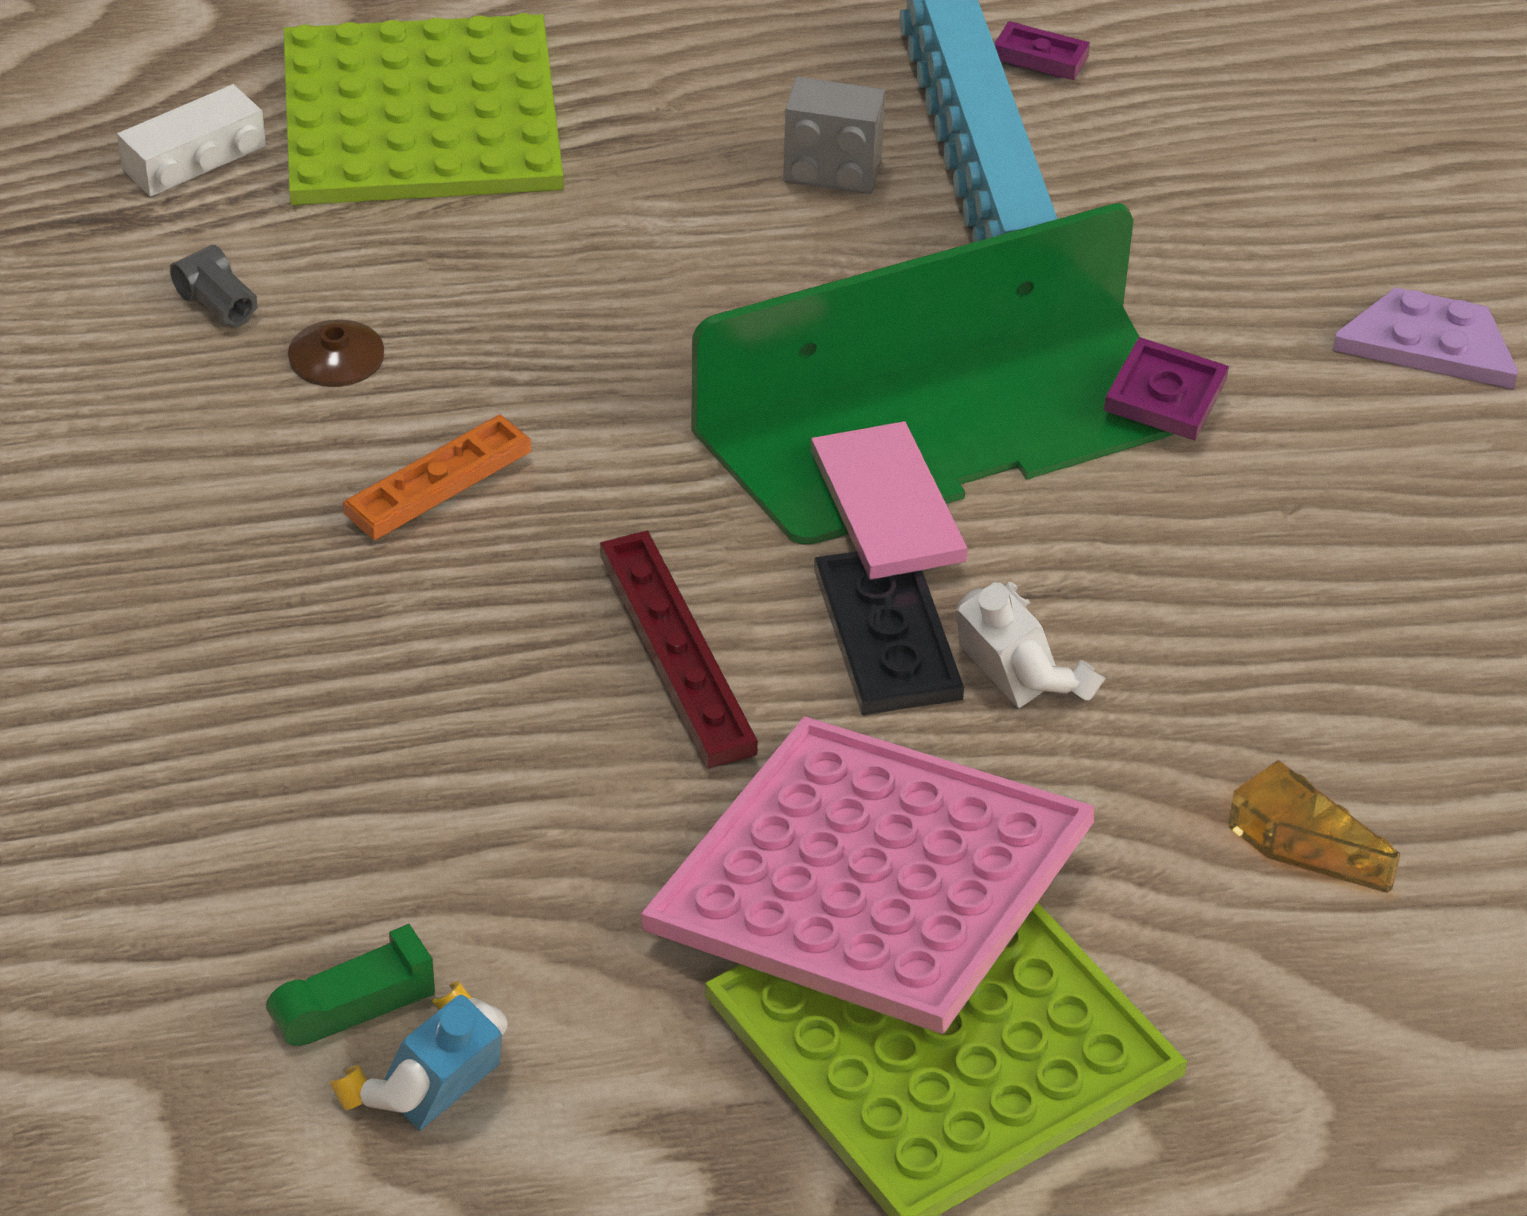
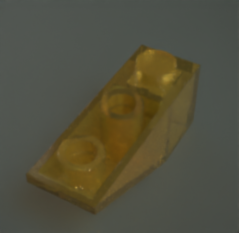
M1280 760L1275 761L1234 790L1228 827L1265 857L1388 893L1393 889L1401 853L1394 849L1385 838L1377 836L1351 816L1346 808L1334 803L1312 786L1304 776L1295 773Z

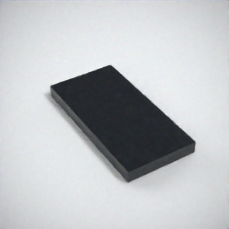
M857 551L815 557L814 571L861 715L963 700L964 685L922 570L870 580Z

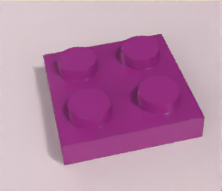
M1138 337L1106 395L1104 411L1195 441L1227 381L1229 366Z

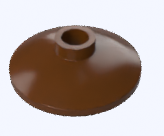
M327 320L312 324L300 331L290 343L288 357L293 371L305 381L320 386L341 387L361 382L373 375L383 362L384 345L381 337L367 325L351 320Z

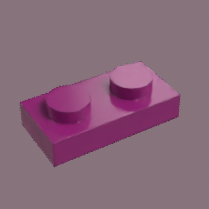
M1011 21L1007 22L994 43L1000 61L1007 62L1016 67H1026L1048 73L1057 78L1075 80L1089 57L1090 42Z

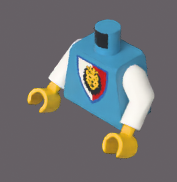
M454 981L449 985L452 989L450 993L440 999L434 998L432 1000V1003L439 1011L408 1035L400 1044L384 1080L374 1078L367 1080L360 1065H355L345 1070L346 1076L337 1080H331L329 1083L344 1110H350L364 1104L370 1108L401 1112L421 1131L499 1065L502 1035L505 1033L508 1024L506 1016L497 1007L472 998L460 981Z

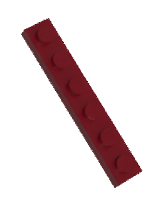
M646 530L600 542V557L707 769L758 755V740L649 531Z

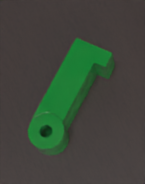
M406 924L390 931V943L306 978V981L292 980L276 988L267 999L266 1009L286 1043L292 1046L310 1044L434 995L433 958L411 925Z

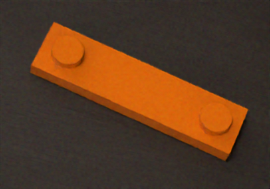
M499 414L343 501L344 515L375 541L531 452V439Z

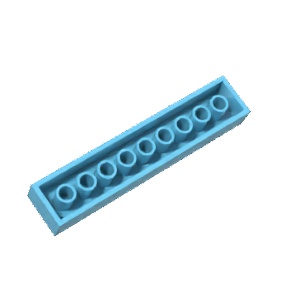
M907 0L906 9L900 10L899 14L902 36L908 35L909 57L911 62L917 61L918 84L920 88H926L927 111L929 115L935 114L936 138L938 142L944 141L945 165L947 169H953L954 192L957 198H963L964 222L966 226L973 227V242L1058 219L979 1Z

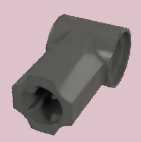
M210 245L170 265L171 279L181 297L187 302L198 299L223 324H230L234 328H238L248 323L250 316L258 308L257 296L232 273L228 259L216 245Z

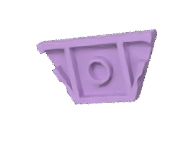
M1396 287L1336 333L1333 351L1510 389H1514L1518 369L1487 306Z

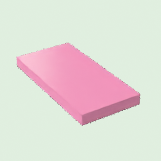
M905 421L811 438L812 455L870 580L967 562L968 548Z

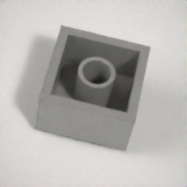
M796 77L785 109L783 181L872 194L882 156L885 89Z

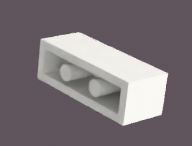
M234 84L117 133L122 170L150 197L266 146L263 111Z

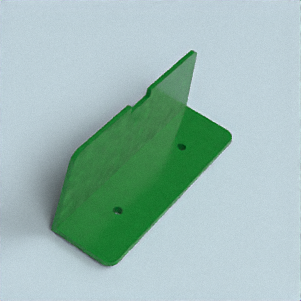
M1121 203L1102 206L705 318L696 327L692 336V433L791 541L799 544H815L849 534L812 455L811 438L905 421L945 503L948 504L965 498V490L961 484L1014 468H1018L1027 480L1174 435L1173 433L1104 411L1106 395L1139 337L1123 307L1133 231V217L1129 208Z

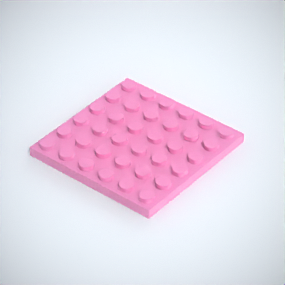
M804 716L641 913L642 928L646 932L944 1034L1094 823V806Z

